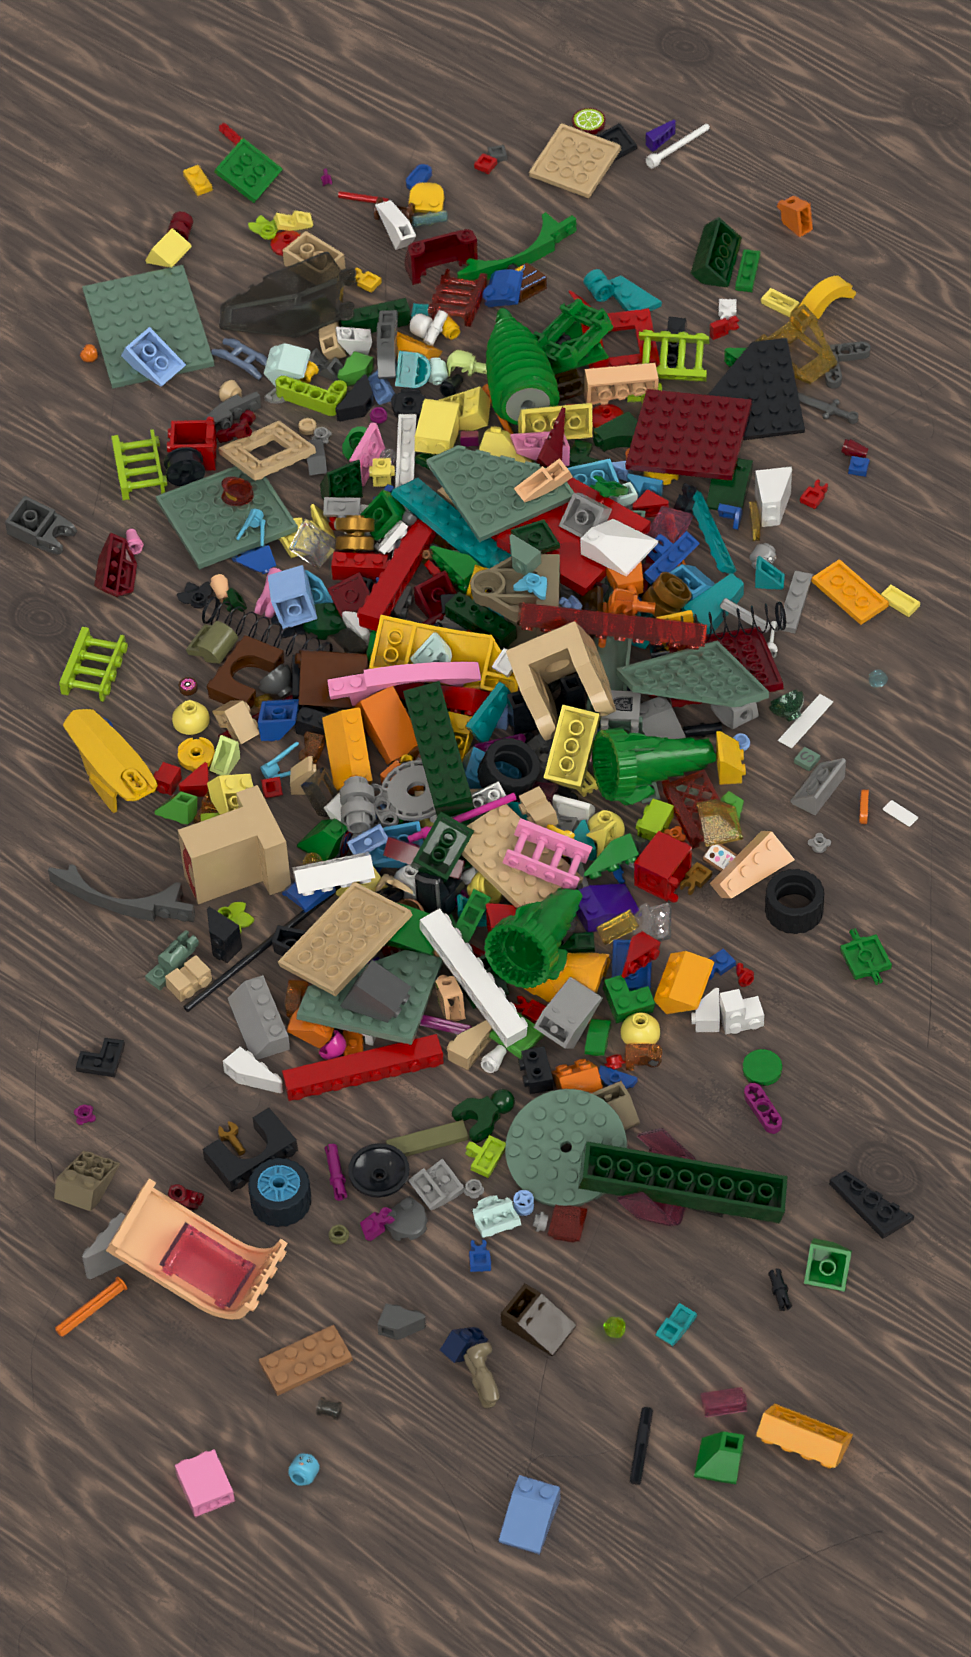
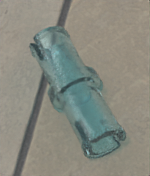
M446 210L435 213L427 212V214L412 217L414 227L427 224L430 226L434 223L448 220Z

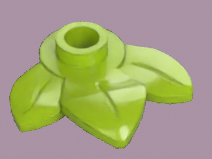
M261 215L257 218L256 223H248L251 231L267 240L273 239L276 236V232L279 231L277 230L275 219L269 222Z
M234 902L228 907H221L217 911L238 924L240 934L242 932L241 928H246L254 922V918L244 912L246 908V903Z

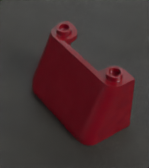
M463 229L411 243L408 246L404 264L412 285L421 283V276L426 275L427 268L457 261L459 267L463 266L462 264L469 266L466 260L470 258L478 260L477 238L473 231Z

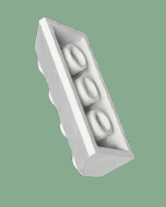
M369 852L292 867L297 891L299 894L302 893L303 896L312 895L314 890L319 889L322 892L331 891L334 886L341 885V888L350 887L353 882L360 881V884L372 882L371 879L375 878Z

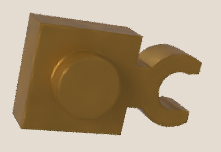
M696 862L685 874V880L680 883V890H683L684 887H690L688 894L692 895L695 891V886L702 888L712 877L713 871Z

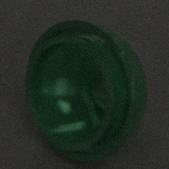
M795 689L770 701L771 706L768 708L776 716L786 718L790 722L802 716L800 710L804 704V693Z

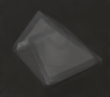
M304 519L289 550L319 569L335 551V541L328 533L309 520Z

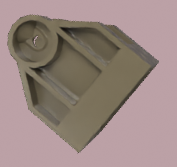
M541 554V564L532 572L540 577L547 578L545 600L539 599L533 591L529 593L528 590H513V585L520 579H523L524 575L517 573L512 568L511 557L490 569L475 573L471 578L470 587L474 602L480 606L491 608L503 615L504 620L512 622L516 626L517 639L506 648L507 650L560 628V554ZM490 589L492 592L486 593L485 590Z

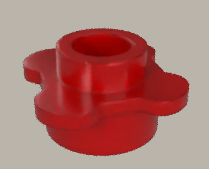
M615 1054L606 1057L607 1063H604V1065L611 1069H617L622 1067V1064L626 1063V1061L622 1059L621 1054Z

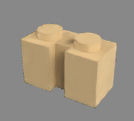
M540 786L519 796L521 804L518 806L521 813L527 815V821L544 828L548 824L554 826L559 824L556 812L550 802L547 801Z
M196 955L185 962L184 967L180 970L176 968L166 975L165 980L167 988L182 1002L186 998L192 997L201 988L208 986L212 981L211 970Z

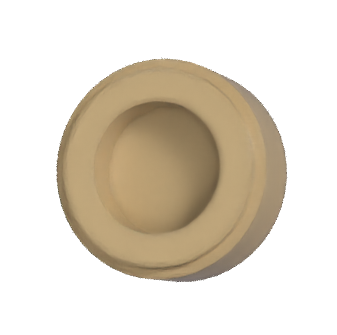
M311 418L302 419L299 422L300 433L303 435L314 434V430L317 428L315 420Z

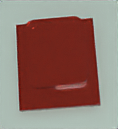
M555 1204L548 1236L560 1241L580 1242L588 1209Z

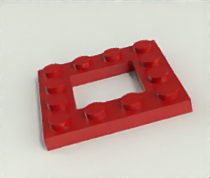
M641 309L608 313L607 315L613 324V329L609 332L635 329L639 354L609 357L608 359L589 364V369L642 364L644 340H639V332L651 330L654 333L650 310ZM581 324L582 334L590 327ZM651 341L649 363H655L656 367H658L660 361L656 341Z

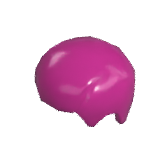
M334 1030L335 1036H331L330 1041L319 1051V1055L325 1060L337 1058L345 1051L346 1040L338 1030Z

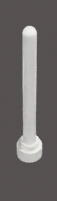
M704 124L658 154H650L645 159L647 165L654 169L663 158L708 131L709 125Z

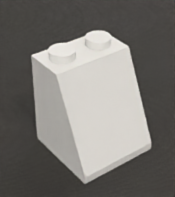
M792 467L755 471V498L761 527L780 525L791 495Z

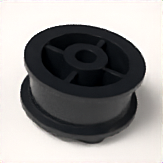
M177 448L169 452L164 459L166 478L175 486L182 487L202 479L205 475L203 456L194 448Z

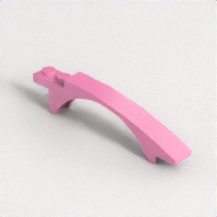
M430 662L364 670L363 674L329 679L328 687L331 700L350 697L352 706H355L373 693L395 685L411 682L440 681V683L463 687L464 683L481 681L478 662Z

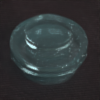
M874 670L869 676V683L875 688L884 686L888 680L886 673L882 670Z

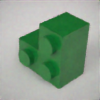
M621 975L604 980L603 991L616 1024L623 1022L634 1013H653L655 1002L649 986L629 991L625 978L621 977Z

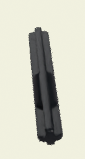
M649 1407L642 1408L630 1475V1483L635 1485L641 1484L653 1415V1409Z

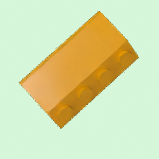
M360 708L341 710L323 717L322 721L334 791H340L344 786V782L354 776L366 778L368 784L371 785L372 775Z
M775 1403L763 1413L756 1437L761 1438V1441L764 1443H774L781 1446V1449L784 1451H794L801 1454L802 1458L807 1460L814 1459L827 1468H835L841 1462L853 1434Z

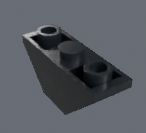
M364 374L360 380H357L352 390L347 392L343 401L337 404L335 409L337 421L342 422L365 417L374 406L373 392L367 375Z

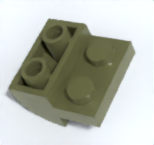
M215 621L213 625H203L186 648L188 655L203 657L205 662L220 664L239 638L228 625Z

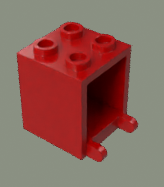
M207 417L206 420L171 421V428H168V439L170 440L167 442V452L181 447L194 448L203 456L205 471H216L217 439L213 417Z
M658 831L634 862V886L667 902L668 900L674 903L677 902L678 895L674 894V892L680 886L681 881L685 879V874L691 869L692 847L686 842H681L669 834Z

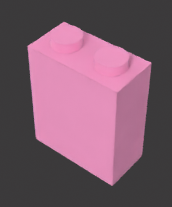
M215 1450L202 1452L197 1457L184 1459L175 1465L176 1475L195 1517L235 1501L233 1490Z

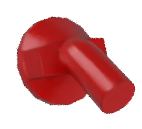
M742 963L736 965L739 985L741 987L749 986L754 980V972L746 967L744 968Z

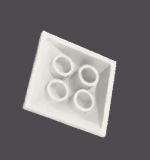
M615 519L590 528L580 539L581 555L624 576H627L658 544V540Z

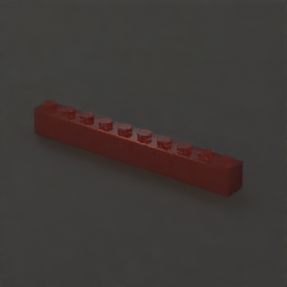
M519 602L517 625L522 626V630L532 631L533 627L540 628V632L548 633L551 632V629L555 630L576 621L587 634H596L595 638L607 639V636H613L616 641H625V638L633 639L632 642L642 644L644 640L651 641L652 645L662 646V642L670 643L669 647L680 648L681 644L688 645V649L693 650L705 647L707 624Z

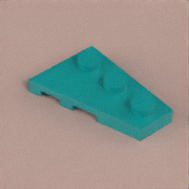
M621 275L609 280L615 287L613 296L625 311L641 309L652 311L662 306V301Z
M498 682L466 725L479 743L489 741L507 705V694H511L506 685Z

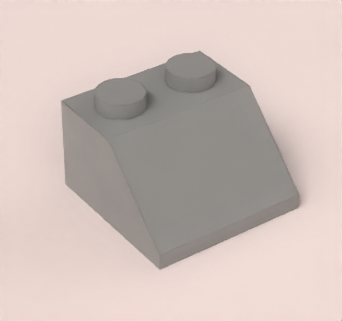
M573 493L559 526L582 538L590 528L606 522L612 509L582 493Z

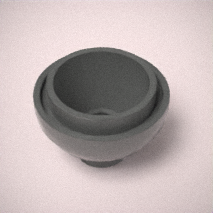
M280 664L259 681L260 685L258 688L267 694H278L280 698L291 690L289 684L292 676L288 664L285 666Z

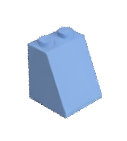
M303 565L268 575L271 603L282 625V629L317 619L309 580Z

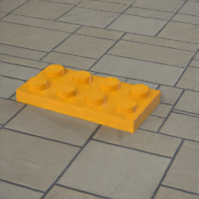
M840 559L812 577V583L860 625L889 606V602Z

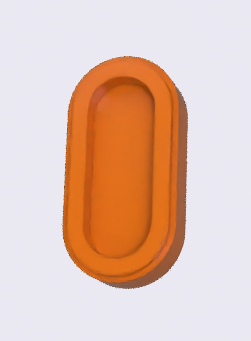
M861 790L860 824H867L869 790Z

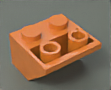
M579 1059L573 1065H559L555 1067L556 1070L551 1071L558 1090L576 1089L593 1093L603 1089L598 1067L589 1060Z

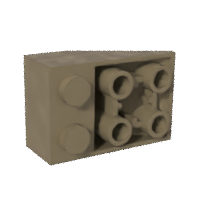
M83 1151L57 1177L54 1199L91 1211L100 1202L120 1163L112 1161L110 1158L95 1155L92 1152Z

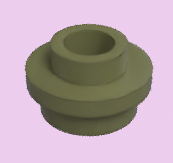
M334 1225L329 1231V1239L334 1244H343L349 1239V1231L343 1225Z

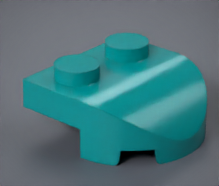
M399 351L395 386L408 388L424 386L431 376V364L428 358L421 353Z

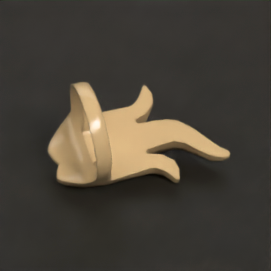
M384 874L375 887V892H377L388 883L393 885V888H400L413 894L411 888L392 875L389 876V874Z

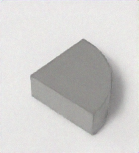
M276 387L264 396V400L269 403L285 402L283 397L280 399L276 396Z

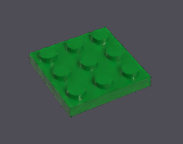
M242 138L218 165L214 173L255 203L278 177L283 168Z

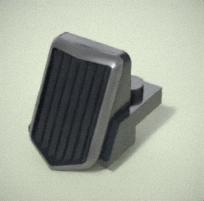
M418 871L415 875L416 901L422 905L427 913L431 914L440 908L444 914L446 913L449 916L457 906L455 898L466 885L463 880L448 877L444 884L440 877Z

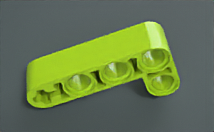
M280 376L275 381L276 396L281 399L283 397L285 401L328 416L337 415L335 412L336 406L343 401L347 394V385L341 380L334 381L328 390L288 376Z

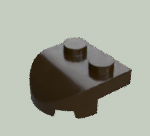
M576 368L555 375L558 384L559 401L583 394L584 378L580 377Z

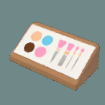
M715 840L702 860L721 872L737 854Z

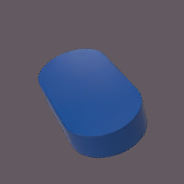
M426 164L418 165L406 178V187L411 190L414 185L427 182L432 176L431 167Z

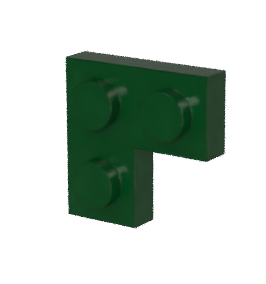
M576 439L570 450L569 466L566 467L569 468L601 460L589 457L593 449L592 443Z

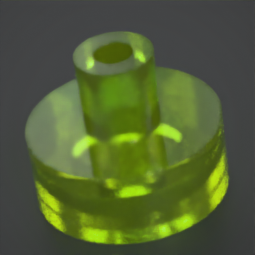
M610 1317L604 1323V1330L609 1337L620 1338L625 1333L626 1325L620 1317Z

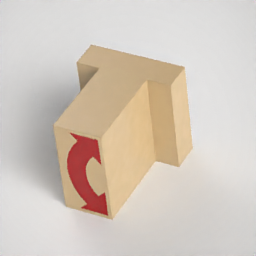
M258 785L236 792L238 809L178 830L184 876L198 904L262 881L269 895L281 892L291 884L286 840Z

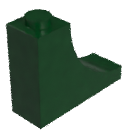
M628 411L595 428L593 438L595 446L599 447L603 452L621 447L630 448L638 420Z

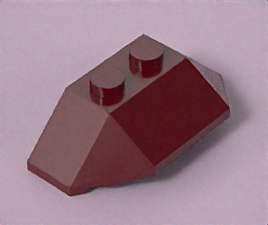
M110 533L98 558L94 586L115 597L129 595L134 591L137 562L128 547L127 539Z

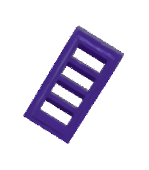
M671 120L646 133V146L652 152L657 150L675 134L676 121Z

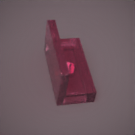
M741 1387L701 1393L705 1417L747 1411L746 1394H743Z

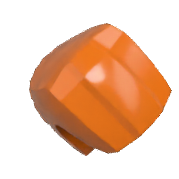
M617 588L609 597L607 610L611 618H615L620 613H623V621L630 617H635L638 612L654 614L656 602L639 601L638 595H634L633 592Z

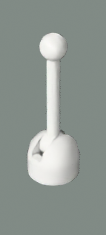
M776 621L771 622L774 629L777 627ZM771 629L770 642L767 645L772 657L775 658L778 649L773 643L775 631Z

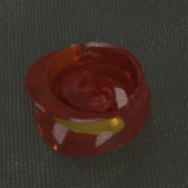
M226 477L223 479L222 487L224 490L221 495L223 502L232 506H242L252 501L254 492L252 485L248 481L237 477Z

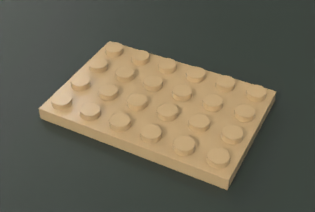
M505 804L490 810L467 826L474 830V833L461 855L511 904L518 908L525 904L541 902L549 894H554L558 888L561 890L564 888L503 864L507 850L513 851L519 837L515 836L514 833L520 817ZM526 840L521 854L532 858L537 844ZM544 847L539 862L550 865L555 851ZM561 857L557 869L568 873L570 865ZM576 871L575 876L580 878L579 885L584 878Z
M354 882L278 961V964L283 969L337 996L412 917L411 910Z

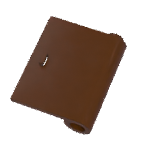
M300 649L299 653L295 654V664H298V668H300L298 705L352 709L354 706H352L350 697L330 699L328 680L363 674L364 670H367V654Z

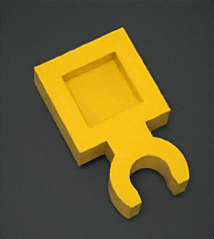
M355 268L356 275L349 274L352 282H357L358 287L370 293L382 283L381 277L369 271L364 274L359 268Z

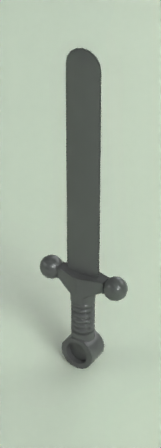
M798 392L800 402L826 411L822 415L824 419H828L829 415L835 414L848 419V422L851 424L858 422L857 412H847L836 407L840 403L838 399H834L832 404H828Z

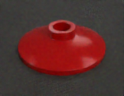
M291 230L281 231L271 239V249L276 254L283 256V249L301 234Z
M612 404L598 405L592 409V427L597 428L624 413L619 407Z

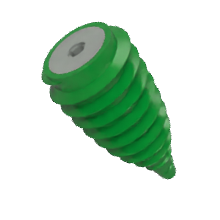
M506 308L499 309L496 314V324L490 335L486 351L488 388L495 413L503 420L518 425L521 409L558 406L560 399L558 384L548 357L536 336L527 327L523 326L522 323L513 318L509 310Z

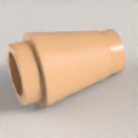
M218 574L211 578L210 586L219 601L223 603L224 599L228 597L226 593L229 590L228 579L223 574Z

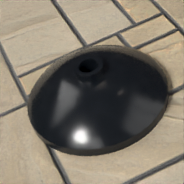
M383 1143L371 1144L357 1151L352 1157L348 1168L349 1179L354 1188L366 1196L378 1198L387 1197L398 1192L406 1184L410 1172L409 1162L404 1153L392 1145Z

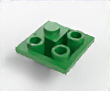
M722 1431L703 1437L701 1439L694 1477L736 1485L744 1449V1435Z

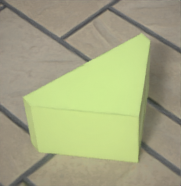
M220 735L209 771L221 776L230 774L240 760L238 741Z

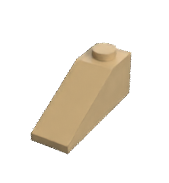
M487 1020L462 1032L454 1041L451 1040L447 1046L449 1061L467 1070L470 1069L491 1041L489 1035L493 1028Z

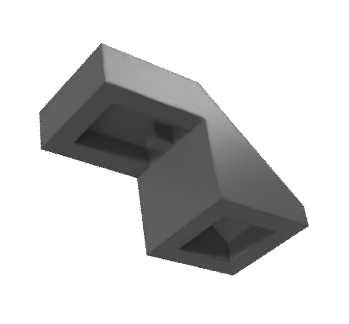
M317 348L312 349L308 361L318 366L319 372L317 374L333 381L339 380L337 376L339 370L343 369V364L336 357L327 360Z
M307 440L316 449V453L307 458L309 476L326 474L327 466L323 440Z

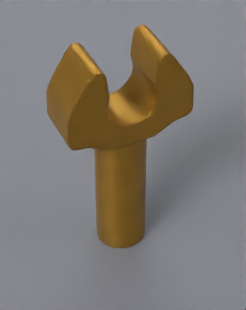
M228 1121L229 1132H225L219 1126L220 1140H229L237 1153L243 1155L246 1150L236 1137V1134L239 1133L237 1125Z

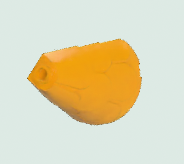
M568 953L564 970L560 972L556 980L548 979L545 983L534 988L524 989L533 995H538L549 1003L566 981L572 977L597 993L602 977H606L611 962V955L606 953Z

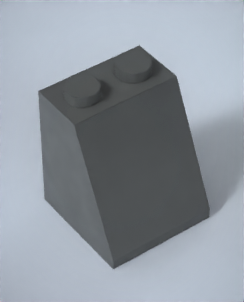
M371 960L357 978L340 1006L388 1023L392 1017L396 1018L401 1012L402 1008L399 1006L401 1004L404 1005L409 999L410 995L407 993L411 986Z

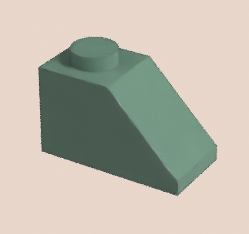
M510 535L512 568L524 576L532 573L541 564V551L515 535Z

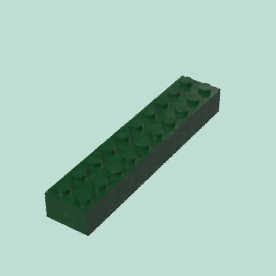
M586 1141L582 1151L578 1189L780 1223L785 1213L788 1176Z

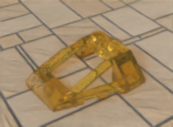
M805 305L791 313L790 321L769 337L763 334L755 340L787 338L788 345H790L796 339H800L819 355L801 369L792 362L795 378L808 384L813 383L837 365L835 356L825 340L824 333L818 325L816 316ZM808 326H810L821 347L803 334Z

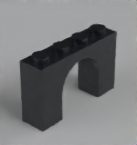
M578 673L560 678L561 692L554 701L558 720L562 705L585 710V688ZM517 691L507 694L508 722L513 734L518 735L537 730L535 720L521 692Z
M270 1108L253 1117L254 1129L267 1144L265 1150L260 1155L249 1159L236 1157L220 1139L202 1149L204 1160L231 1193L236 1189L244 1187L249 1182L253 1170L261 1163L270 1159L289 1158L298 1151L297 1139Z

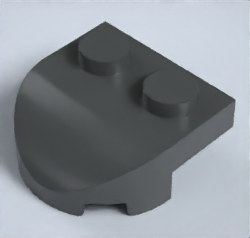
M409 1196L391 1208L392 1211L387 1217L392 1216L395 1220L391 1224L384 1225L394 1240L401 1241V1238L414 1240L425 1233L427 1230L426 1224L429 1221L423 1206Z

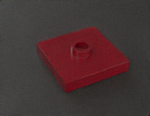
M360 572L327 589L342 620V613L345 611L358 613L359 608L364 605L366 596L371 594Z

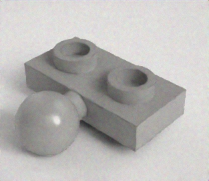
M324 497L323 515L324 517L345 518L346 515H360L361 499Z

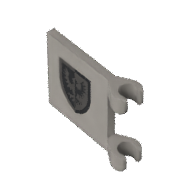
M611 690L616 712L601 717L600 731L608 729L609 721L631 722V733H638L641 693Z

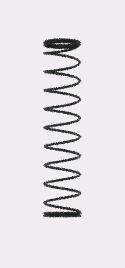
M212 596L208 599L202 611V622L205 624L210 623L212 625V621L217 613V610L218 615L215 621H217L219 618L220 607L223 604L228 603L231 606V612L227 616L224 624H226L229 616L231 615L228 626H230L233 611L237 608H241L243 610L244 616L240 620L236 628V634L242 620L243 624L237 636H239L243 630L245 617L248 614L253 613L256 616V622L252 626L248 635L250 637V634L254 626L256 625L252 638H254L258 621L262 618H266L268 620V628L265 630L261 639L262 642L266 632L268 631L264 643H266L268 640L270 627L273 624L278 623L281 627V632L277 636L273 645L275 647L276 642L280 636L277 648H279L283 631L287 628H291L293 630V638L287 646L285 653L286 657L291 654L295 642V637L300 633H303L306 637V643L303 645L302 649H304L305 647V650H307L308 642L311 639L315 638L318 640L319 643L317 651H324L328 644L330 646L329 651H333V645L330 642H325L320 645L319 639L317 637H312L308 640L305 632H299L295 635L294 629L292 627H286L282 629L281 623L277 621L270 625L269 619L267 617L263 616L257 619L256 613L252 611L245 615L244 609L242 607L238 606L233 609L231 603L227 601L220 605L219 599L215 596ZM215 598L214 611L209 620L205 621L207 607ZM293 641L291 650H290V652H289L288 655H287V651H288V649H289V646H290L291 642Z
M779 601L776 603L775 617L777 625L779 627L777 630H775L770 623L768 617V607L765 603L764 606L767 619L766 627L763 632H761L756 625L754 619V609L751 605L750 608L753 621L752 629L749 634H747L742 627L740 621V611L737 607L736 610L738 617V631L735 636H733L728 629L726 623V613L723 609L722 612L724 619V633L721 638H719L714 631L712 625L711 612L709 611L708 614L710 621V634L707 640H705L700 633L696 613L694 615L696 623V636L693 642H691L686 635L682 616L680 617L682 625V637L679 644H676L672 637L668 618H666L668 627V639L666 645L662 646L658 639L657 629L654 620H649L647 624L648 639L651 648L656 649L658 643L663 648L667 647L669 637H671L672 641L677 646L681 645L684 635L686 639L689 641V643L693 644L697 639L698 632L700 637L705 642H707L711 637L712 630L714 635L721 640L725 635L726 628L729 634L735 638L739 633L740 626L743 632L748 636L751 635L754 625L756 629L763 634L767 629L768 623L774 631L777 632L779 629L781 631H784L786 629L785 609L782 602ZM779 605H780V612H781V617H780V618H779ZM651 625L654 633V644L651 636Z

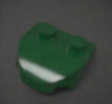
M334 603L314 604L317 619L302 624L308 634L312 632L320 640H327L328 635L345 634L347 630Z

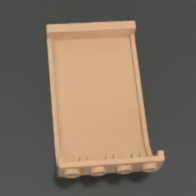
M148 1179L105 1251L211 1315L235 1320L243 1318L249 1311L253 1312L259 1303L257 1300L259 1294L263 1295L268 1287L266 1281L268 1278H272L278 1269L275 1267L277 1261L281 1262L287 1252L284 1250L287 1242L280 1239L273 1247L266 1249L247 1245L153 1188L156 1182Z

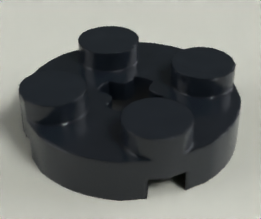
M404 388L397 395L395 393L391 399V407L395 417L398 418L399 414H416L417 419H419L426 396H423L421 391L415 388Z

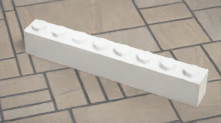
M439 908L420 919L421 932L506 1048L526 1037L528 1027L526 1020L523 1017H519L515 1005L512 1002L509 1003L505 998L506 995L503 989L497 987L494 977L490 972H486L481 959L474 956L472 947L469 943L463 941L461 932L452 926L450 917Z

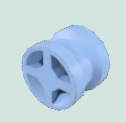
M527 1190L515 1193L513 1202L516 1213L521 1216L531 1214L534 1210L533 1194Z

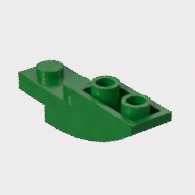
M473 889L454 927L461 932L465 943L470 942L486 909L485 904L489 903L491 899L490 896Z

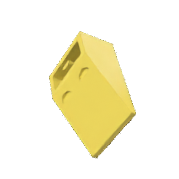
M480 386L438 400L459 403V430L473 431L488 426L491 399Z
M251 774L222 775L207 783L211 801L219 814L238 809L236 792L253 787Z

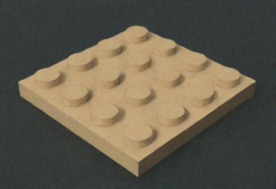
M561 123L529 171V176L590 198L620 152L621 145Z

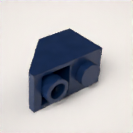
M477 1327L456 1329L450 1332L440 1351L454 1363L464 1362L463 1356L467 1354L466 1351L477 1344L487 1343L489 1339Z

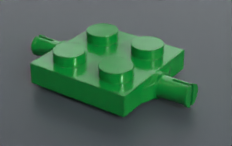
M854 928V931L851 929L849 934L853 940L850 943L840 945V951L854 979L857 980L871 976L875 985L881 984L883 980L879 973L891 969L892 964L877 934L869 937H860L856 928Z

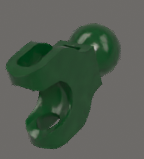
M507 1089L496 1090L491 1095V1098L488 1095L482 1099L467 1098L453 1108L452 1117L455 1121L476 1120L477 1123L469 1131V1138L473 1143H479L488 1138L489 1135H492L495 1123L501 1119L500 1114L509 1113L514 1108L515 1098Z

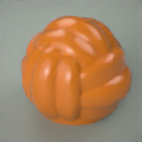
M87 344L79 356L85 362H93L98 358V351L94 345Z

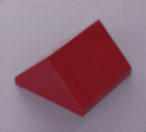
M446 570L414 587L415 604L428 619L441 612L440 595L457 594Z

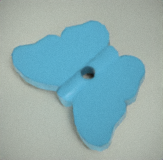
M528 573L523 579H520L513 585V590H528L529 593L533 591L535 596L545 600L547 578L540 577L534 573Z

